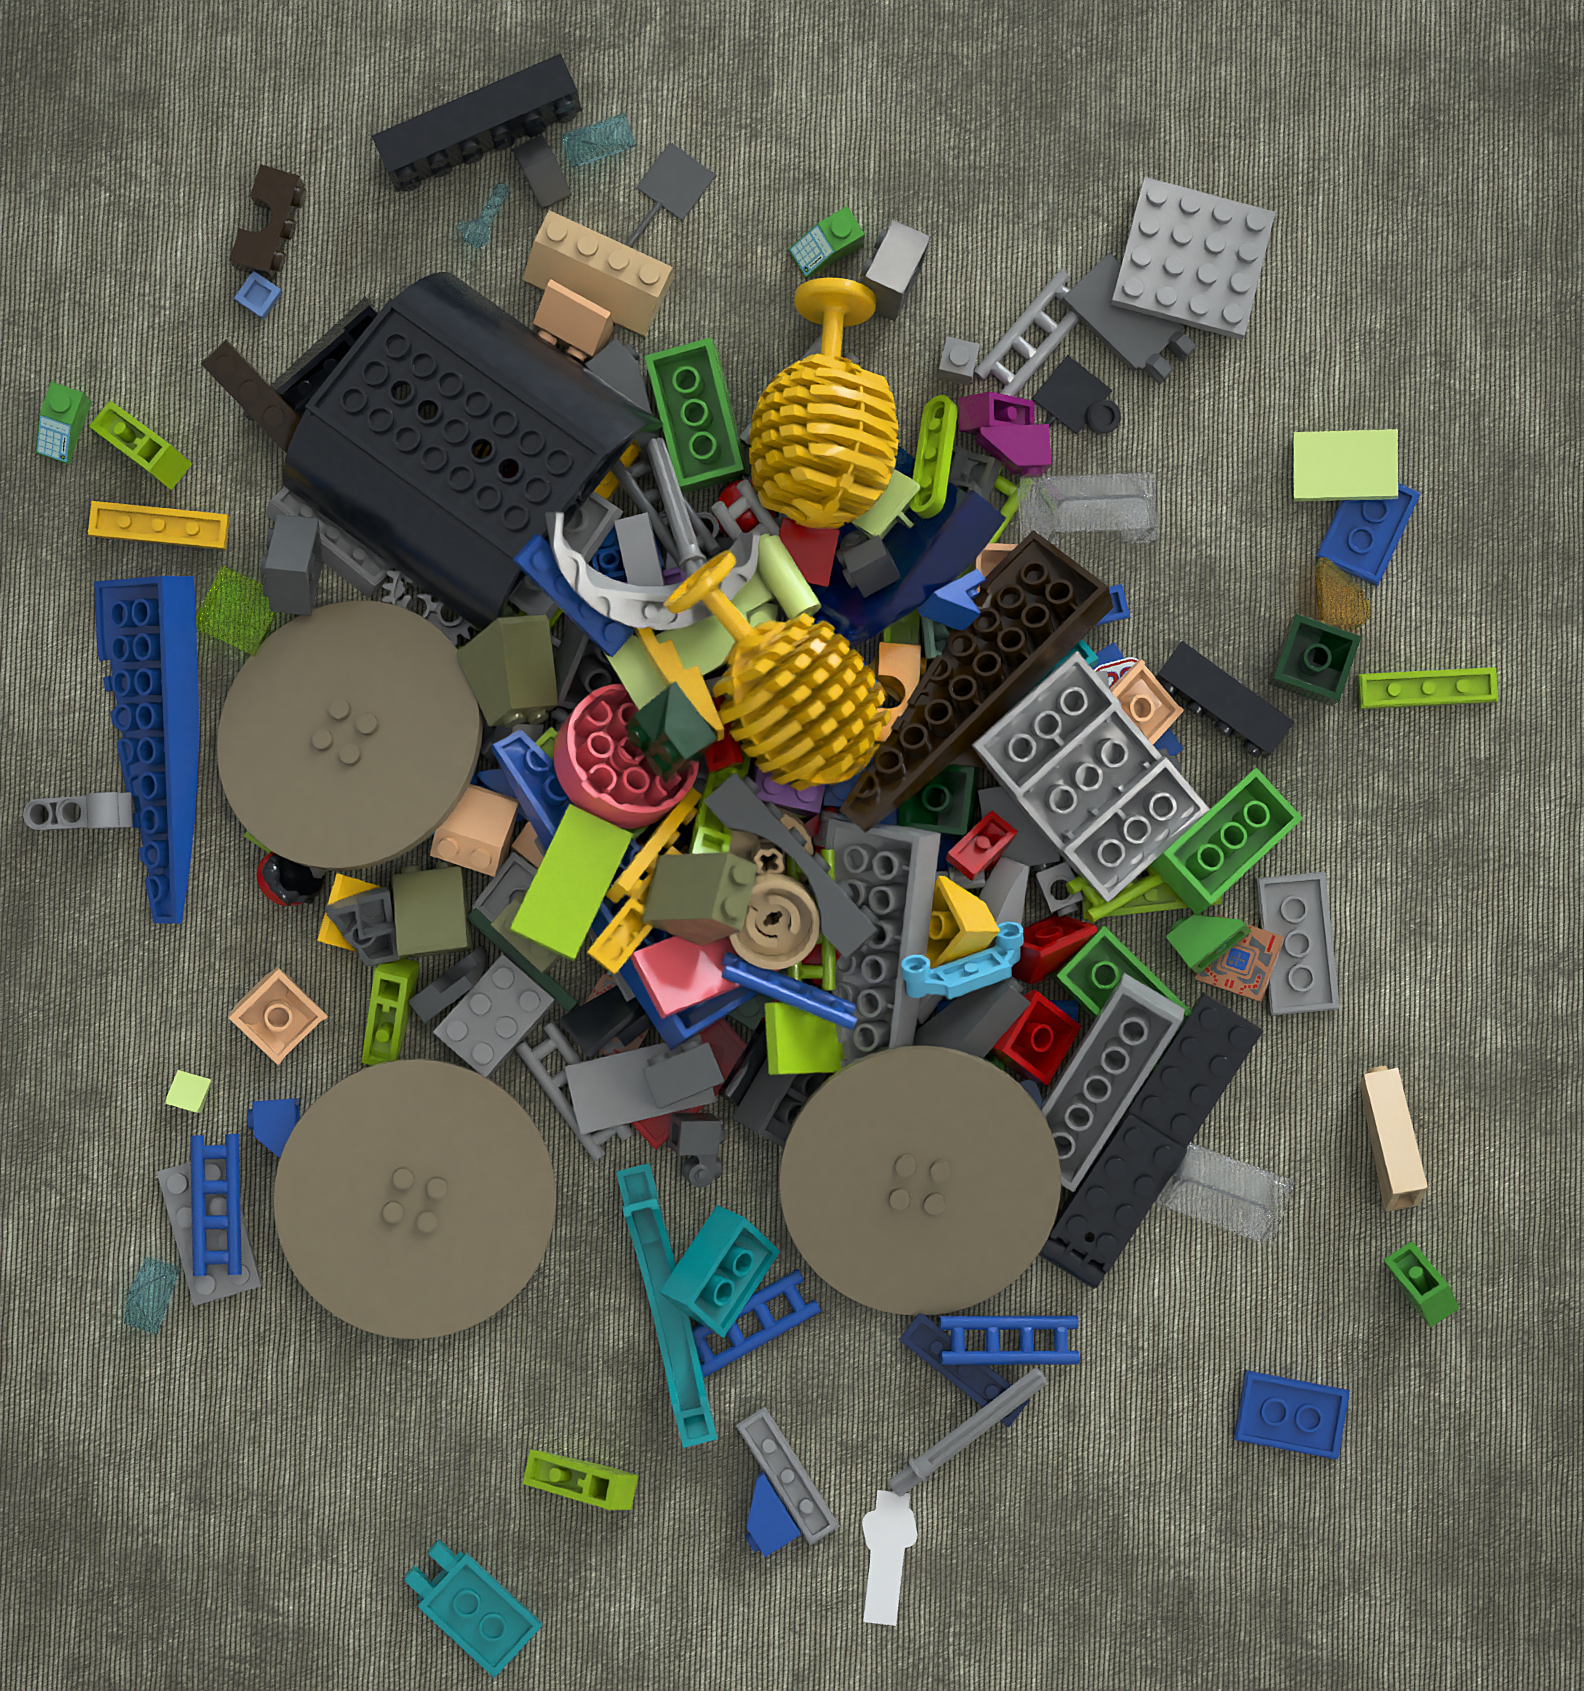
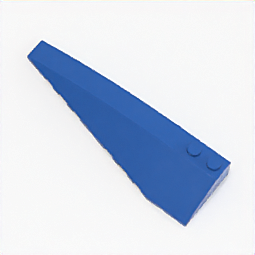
M152 576L94 581L97 652L99 662L110 659L112 676L104 677L103 681L105 691H114L116 695L117 706L115 710L110 711L112 725H115L118 730L122 731V738L116 744L126 793L130 792L134 800L136 813H133V827L140 829L143 847L138 848L141 862H144L148 868L149 876L145 879V885L153 923L179 924L182 923L189 878L198 779L199 692L194 576Z
M520 729L494 743L491 748L525 814L547 851L569 804L577 806L564 792L558 780L555 767L552 765L553 760ZM633 838L625 851L608 890L642 848ZM644 870L639 878L643 881L648 873ZM626 894L616 904L606 895L604 896L591 924V928L597 937L600 936L629 899ZM652 927L633 952L675 935ZM630 956L619 969V972L670 1050L688 1041L760 994L741 986L662 1019Z

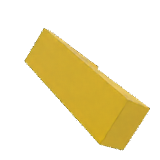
M673 846L664 853V855L682 854ZM654 869L645 877L640 888L626 901L586 952L613 975L616 974L653 927L641 922Z

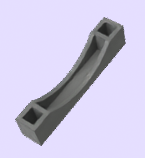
M734 773L707 797L704 802L727 828L749 832L766 838L780 846L798 863L808 877L816 894L821 914L822 933L845 959L849 960L880 932L875 926L879 919L866 905L860 909L851 900L855 893L842 879L837 883L827 873L831 866L818 852L812 857L803 847L808 841L795 827L788 830L780 821L784 815L770 800L766 805L756 795L761 791L756 783L748 775L741 778L738 774Z

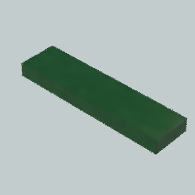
M477 908L467 916L472 924L566 1011L571 1012L576 1008L579 1002L548 973H541L490 925L492 922Z

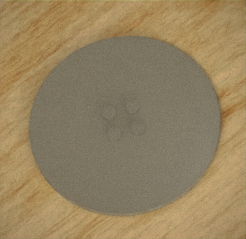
M369 600L338 602L313 609L311 616L300 615L264 640L246 660L229 689L222 708L217 735V762L224 793L232 810L249 833L261 844L285 859L303 866L328 871L357 870L385 863L412 850L432 835L450 816L464 796L473 777L482 743V710L455 654L459 651L456 645L440 629L417 613L393 604Z
M905 1046L870 1054L852 1062L823 1082L809 1097L791 1125L785 1141L779 1176L780 1200L788 1231L797 1249L817 1275L831 1287L862 1305L880 1311L917 1316L920 1312L925 1316L938 1315L969 1308L989 1299L1013 1283L1031 1265L1047 1241L1056 1219L1061 1193V1169L1054 1137L1045 1116L1032 1097L1011 1076L995 1065L962 1051L935 1046Z
M399 1059L372 1065L348 1075L320 1095L304 1112L293 1128L279 1160L273 1196L274 1218L283 1253L292 1271L302 1286L326 1310L339 1319L376 1335L400 1339H428L450 1335L483 1322L500 1311L525 1287L539 1266L551 1238L555 1220L556 1184L548 1149L539 1129L526 1110L504 1088L486 1076L458 1064L434 1059Z

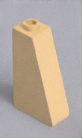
M1387 1066L1371 1068L1367 1070V1074L1363 1075L1360 1088L1384 1210L1386 1212L1419 1206L1428 1186L1398 1068L1388 1070Z

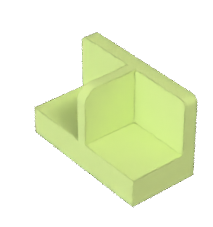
M895 469L886 491L876 504L865 514L851 522L865 534L868 540L878 535L883 539L897 522L911 529L913 523L904 513L909 509V501L918 492L920 485Z

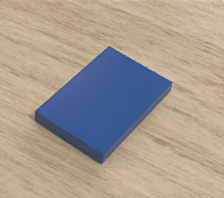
M1398 483V499L1341 500L1315 558L1322 562L1328 558L1342 571L1377 587L1421 493Z
M1245 1370L1233 1439L1338 1460L1350 1390Z

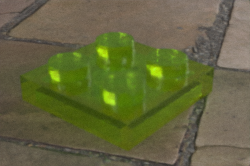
M221 565L196 616V626L198 631L255 656L277 612L270 611L268 597L263 596V584Z

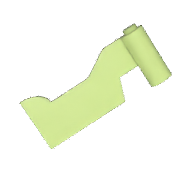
M768 533L761 535L759 538L757 569L750 581L745 583L730 602L747 622V614L774 598L777 599L789 620L804 613L811 617L821 608L820 602L779 536H770ZM714 615L690 626L665 630L655 636L658 644L672 639L684 670L698 665L702 677L729 663V661L725 663L723 661L735 642V639ZM631 635L613 657L605 654L638 711L667 688L648 660L637 636Z

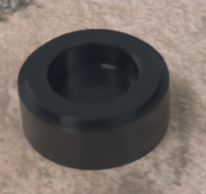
M1100 399L1091 403L1085 412L1086 425L1096 434L1112 432L1118 427L1121 420L1118 406L1108 399Z

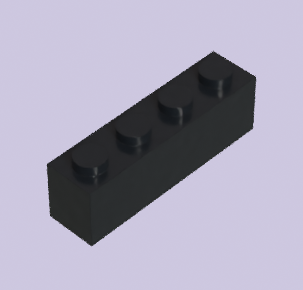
M1183 641L1180 642L1155 676L1171 697L1174 698L1178 695L1188 702L1186 708L1200 718L1206 715L1215 722L1213 727L1222 735L1231 738L1233 735L1243 742L1241 747L1255 758H1259L1261 755L1266 759L1270 756L1294 723L1288 716Z

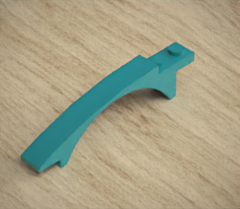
M647 1163L616 1171L624 1203L622 1208L648 1295L663 1358L671 1405L676 1417L683 1448L717 1440L715 1424L689 1316L679 1310L659 1292L677 1265L651 1164Z

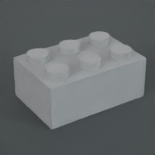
M502 954L433 1033L478 1073L490 1078L556 1004V1001L509 957Z

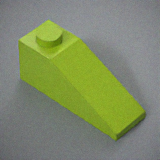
M111 400L89 425L92 430L170 490L174 488L192 465L171 444Z
M401 958V960L379 964L374 970L361 1063L376 1065L399 1059L412 1009L408 1001L416 993L420 962Z
M530 1449L522 1484L608 1510H631L639 1475L605 1465Z

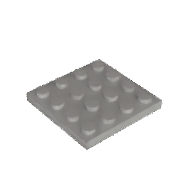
M1144 177L1111 305L1243 340L1275 212Z

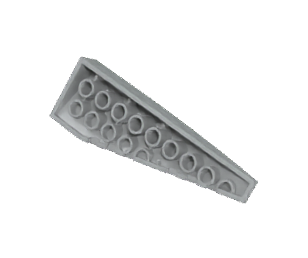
M829 818L825 849H835V882L837 883L842 879L852 889L855 895L851 900L860 909L866 905L879 919L875 926L880 930L849 960L841 955L836 962V990H832V994L855 1003L856 1008L853 1016L857 1017L852 1030L836 1024L838 1043H843L845 1059L841 1060L842 1068L870 1054L887 1049L912 1046L920 998H912L907 995L906 981L902 978L901 962L904 958L911 955L926 957L940 833L886 824H876L865 833L851 820Z

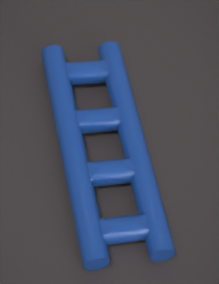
M730 952L725 953L721 963L724 965L721 978L852 1030L857 1020V1017L853 1016L856 1008L855 1003L774 970L754 966L742 957Z
M225 1134V1145H204V1135H190L193 1276H207V1265L228 1264V1275H241L239 1134ZM205 1159H226V1180L205 1181ZM226 1194L227 1215L206 1216L205 1195ZM227 1229V1250L206 1251V1230Z
M798 1269L752 1294L737 1319L753 1310L763 1329L745 1339L735 1321L727 1332V1336L733 1346L714 1356L705 1337L713 1332L702 1324L692 1328L698 1356L702 1361L700 1365L704 1378L821 1312L815 1299L805 1304L796 1288V1285L805 1281ZM784 1293L793 1312L775 1321L765 1303Z
M940 1316L939 1329L951 1330V1351L940 1352V1364H1079L1080 1352L1078 1350H1068L1067 1329H1078V1316ZM964 1330H985L986 1351H965ZM999 1330H1019L1020 1351H1000ZM1033 1330H1053L1054 1351H1034Z

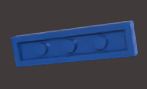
M535 534L512 559L607 656L613 657L635 632L631 626L616 622L596 611L574 591L561 572L551 545L541 535Z

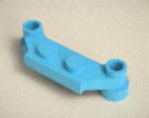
M1003 922L997 925L1000 931L995 936L996 945L994 947L934 969H930L929 960L922 955H911L904 958L901 962L902 978L906 981L907 995L912 998H921L926 994L945 995L948 999L1011 977V967L1020 960V946L1023 944V927L1016 922Z

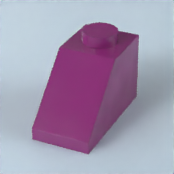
M991 391L958 398L959 432L976 435L980 427L1035 425L1034 401Z
M1049 424L980 427L976 434V443L993 458L1002 462V466L1011 474H1022V478L1026 479L1039 478L1052 465Z

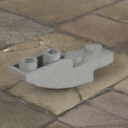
M1007 857L1000 858L978 899L986 903L997 925L1003 922H1016L1021 925L1029 866ZM995 938L991 941V943L987 946L985 950L992 948L996 945Z

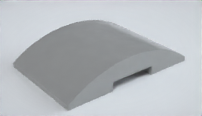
M1076 651L972 746L999 784L1036 829L1077 874L1108 903L1204 816L1210 808L1168 758L1161 756L1120 707L1122 705L1078 651Z

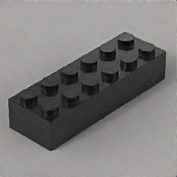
M560 53L372 135V138L396 192L400 190L408 192L418 188L422 184L421 181L432 176L434 178H441L453 171V167L464 162L467 165L478 162L489 151L508 149L515 144V140L526 135L528 137H535L546 130V126L556 122L559 124L567 123L576 118L577 113L582 110L577 88Z

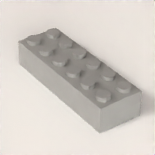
M1125 973L1039 1108L1046 1118L1057 1147L1061 1169V1185L1072 1192L1075 1191L1183 1021L1184 1008Z

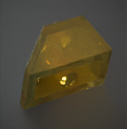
M1320 557L1314 563L1318 621L1339 629H1360L1366 624V619H1370L1371 613L1370 601L1368 598L1364 599V589L1330 559Z

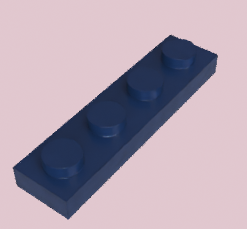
M921 1312L899 1337L903 1344L982 1407H985L1012 1386L988 1365H941L940 1352L951 1351V1336L944 1330H940L938 1325ZM1028 1398L1000 1421L1009 1428L1029 1403L1030 1399Z

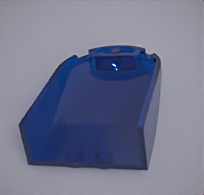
M898 445L897 456H895V469L913 479L915 458ZM948 482L945 503L938 514L925 519L921 518L909 507L904 515L913 523L911 529L897 522L882 539L895 562L901 579L864 598L857 586L851 588L842 572L844 569L835 554L828 588L808 583L821 604V608L811 616L815 619L811 626L821 621L828 622L835 628L832 630L834 633L832 636L841 634L850 643L848 645L849 648L870 640L924 604L935 591L950 584L964 572L987 546L1006 520V517L971 488L966 493ZM844 522V526L836 529L840 530L836 550L840 549V543L844 536L852 531L859 530L852 522Z

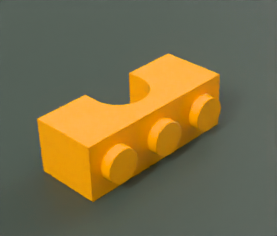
M879 642L875 653L876 679L883 687L894 690L898 694L901 704L889 709L892 718L886 726L882 727V732L876 738L873 746L881 743V746L884 745L892 732V725L897 717H901L908 706L907 701L919 684L920 678L926 673V658L921 657V645ZM876 708V714L886 710V708Z

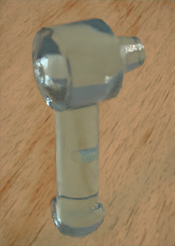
M505 183L496 184L478 220L474 219L469 222L459 221L457 230L463 234L464 242L478 249H482L489 242L491 237L490 225L510 191Z

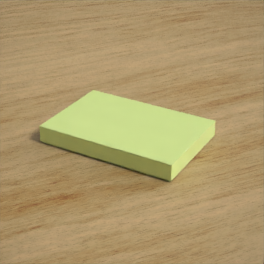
M1398 429L1294 432V501L1398 499Z

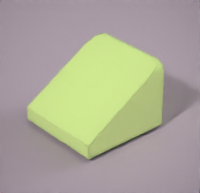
M178 1070L166 1097L165 1104L202 1113L212 1079Z

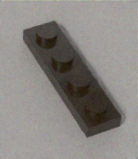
M225 339L201 361V365L287 454L289 444L301 417L236 348Z

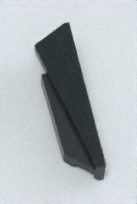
M364 297L271 384L275 391L298 415L306 410V404L378 315V311ZM244 410L246 418H247L249 421H255V420Z
M618 985L567 1013L560 1019L561 1023L589 1058L614 1036L624 1046H627L653 1025L638 999L634 997L626 1001Z

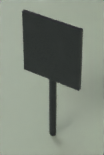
M1067 355L1032 397V400L1051 414L1044 423L1049 424V428L1057 419L1077 435L1086 424L1085 412L1088 406L1097 400L1106 399L1113 390Z

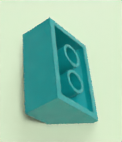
M717 1205L659 1292L679 1310L716 1335L724 1338L781 1251L745 1217Z

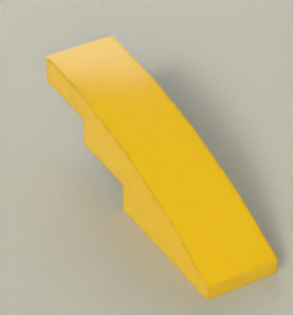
M633 627L648 660L665 686L668 687L676 681L717 736V741L724 739V727L698 665L684 670L672 639L658 644L651 627L643 629Z

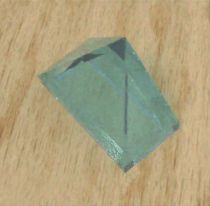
M625 113L561 135L572 168L636 146Z
M146 1257L128 1292L124 1324L158 1334L181 1267Z

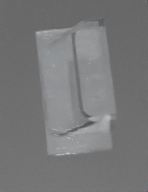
M1154 472L1019 477L1017 480L1021 541L1033 530L1054 546L1058 544L1057 535L1059 533L1121 530L1122 543H1145L1159 540Z
M1190 1143L1187 1147V1154L1154 1204L1178 1211L1272 1247L1295 1181Z

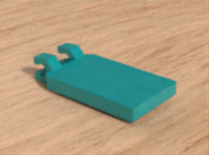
M438 1539L429 1549L428 1554L443 1568L441 1572L431 1581L424 1572L414 1565L405 1574L404 1581L419 1594L416 1597L420 1601L417 1607L495 1678L539 1631L543 1623L467 1552L463 1554L459 1551L455 1555L448 1546Z

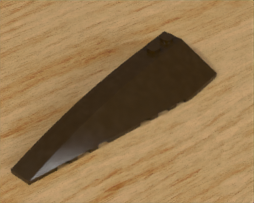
M1033 530L985 577L986 580L980 585L979 595L973 601L980 610V615L965 630L953 629L946 639L947 644L942 651V655H936L907 701L908 706L901 717H897L892 725V732L883 746H879L873 755L874 761L867 772L862 773L841 806V813L865 833L918 792L978 740L1114 607L1109 587Z

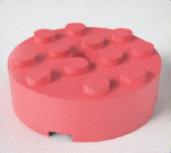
M611 684L591 692L563 722L554 742V767L564 792L578 808L619 828H641L664 818L682 800L694 784L699 761L665 783L661 776L656 775L651 770L648 759L641 749L635 747L630 742L627 730L624 728L632 716L638 712L637 707L623 684Z

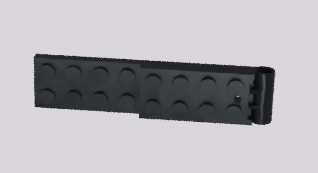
M1202 992L1075 1191L1070 1193L1057 1213L1052 1230L1038 1254L1039 1256L1092 1289H1095L1101 1283L1106 1272L1110 1271L1187 1154V1147L1263 1033L1260 1027ZM1087 1233H1093L1091 1237H1085Z

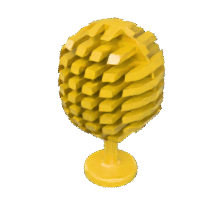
M818 278L807 281L796 289L794 306L797 312L805 319L823 325L821 353L809 355L802 361L798 360L776 375L771 380L773 382L764 389L752 416V428H750L749 444L752 445V448L749 447V463L752 465L751 476L755 491L758 492L757 496L762 507L786 514L788 518L797 521L795 522L796 524L805 527L838 529L845 525L843 524L844 522L849 523L865 514L886 491L896 465L895 456H897L899 441L896 437H898L899 429L893 393L890 391L885 377L861 369L859 365L851 363L852 360L841 357L843 327L861 324L872 317L876 309L875 294L865 285L852 280Z
M730 550L723 551L690 575L672 592L664 603L665 608L670 613L678 614L690 608L699 600H702L735 639L723 663L729 661L728 666L731 664L732 666L722 675L723 678L718 680L712 688L715 698L728 692L730 697L723 701L719 707L720 711L717 712L723 724L733 721L731 723L732 727L728 729L729 733L735 741L742 740L743 745H740L749 757L755 756L758 759L754 762L763 773L768 771L773 773L769 777L775 783L784 785L791 781V787L802 791L820 784L832 783L830 785L832 786L852 778L868 765L881 745L879 743L873 746L876 738L881 734L882 727L886 726L892 718L889 708L876 714V708L882 706L885 700L884 695H886L883 686L880 682L875 683L874 678L876 675L868 665L863 666L862 661L864 659L855 649L849 650L848 645L850 643L841 634L832 636L834 634L832 630L835 628L828 622L821 621L811 626L815 619L804 613L784 623L773 622L774 620L752 628L717 586L732 571L736 563V558Z

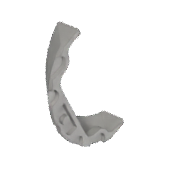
M545 513L551 548L561 572L574 591L599 613L628 626L642 629L651 627L654 630L682 628L713 616V613L702 600H699L693 606L678 614H672L665 608L664 603L667 598L684 581L665 586H636L619 582L596 571L586 564L583 557L578 552L573 551L563 538V513ZM740 533L729 549L735 556L736 563L732 571L717 585L729 600L736 596L746 582L750 581L757 569L759 533Z

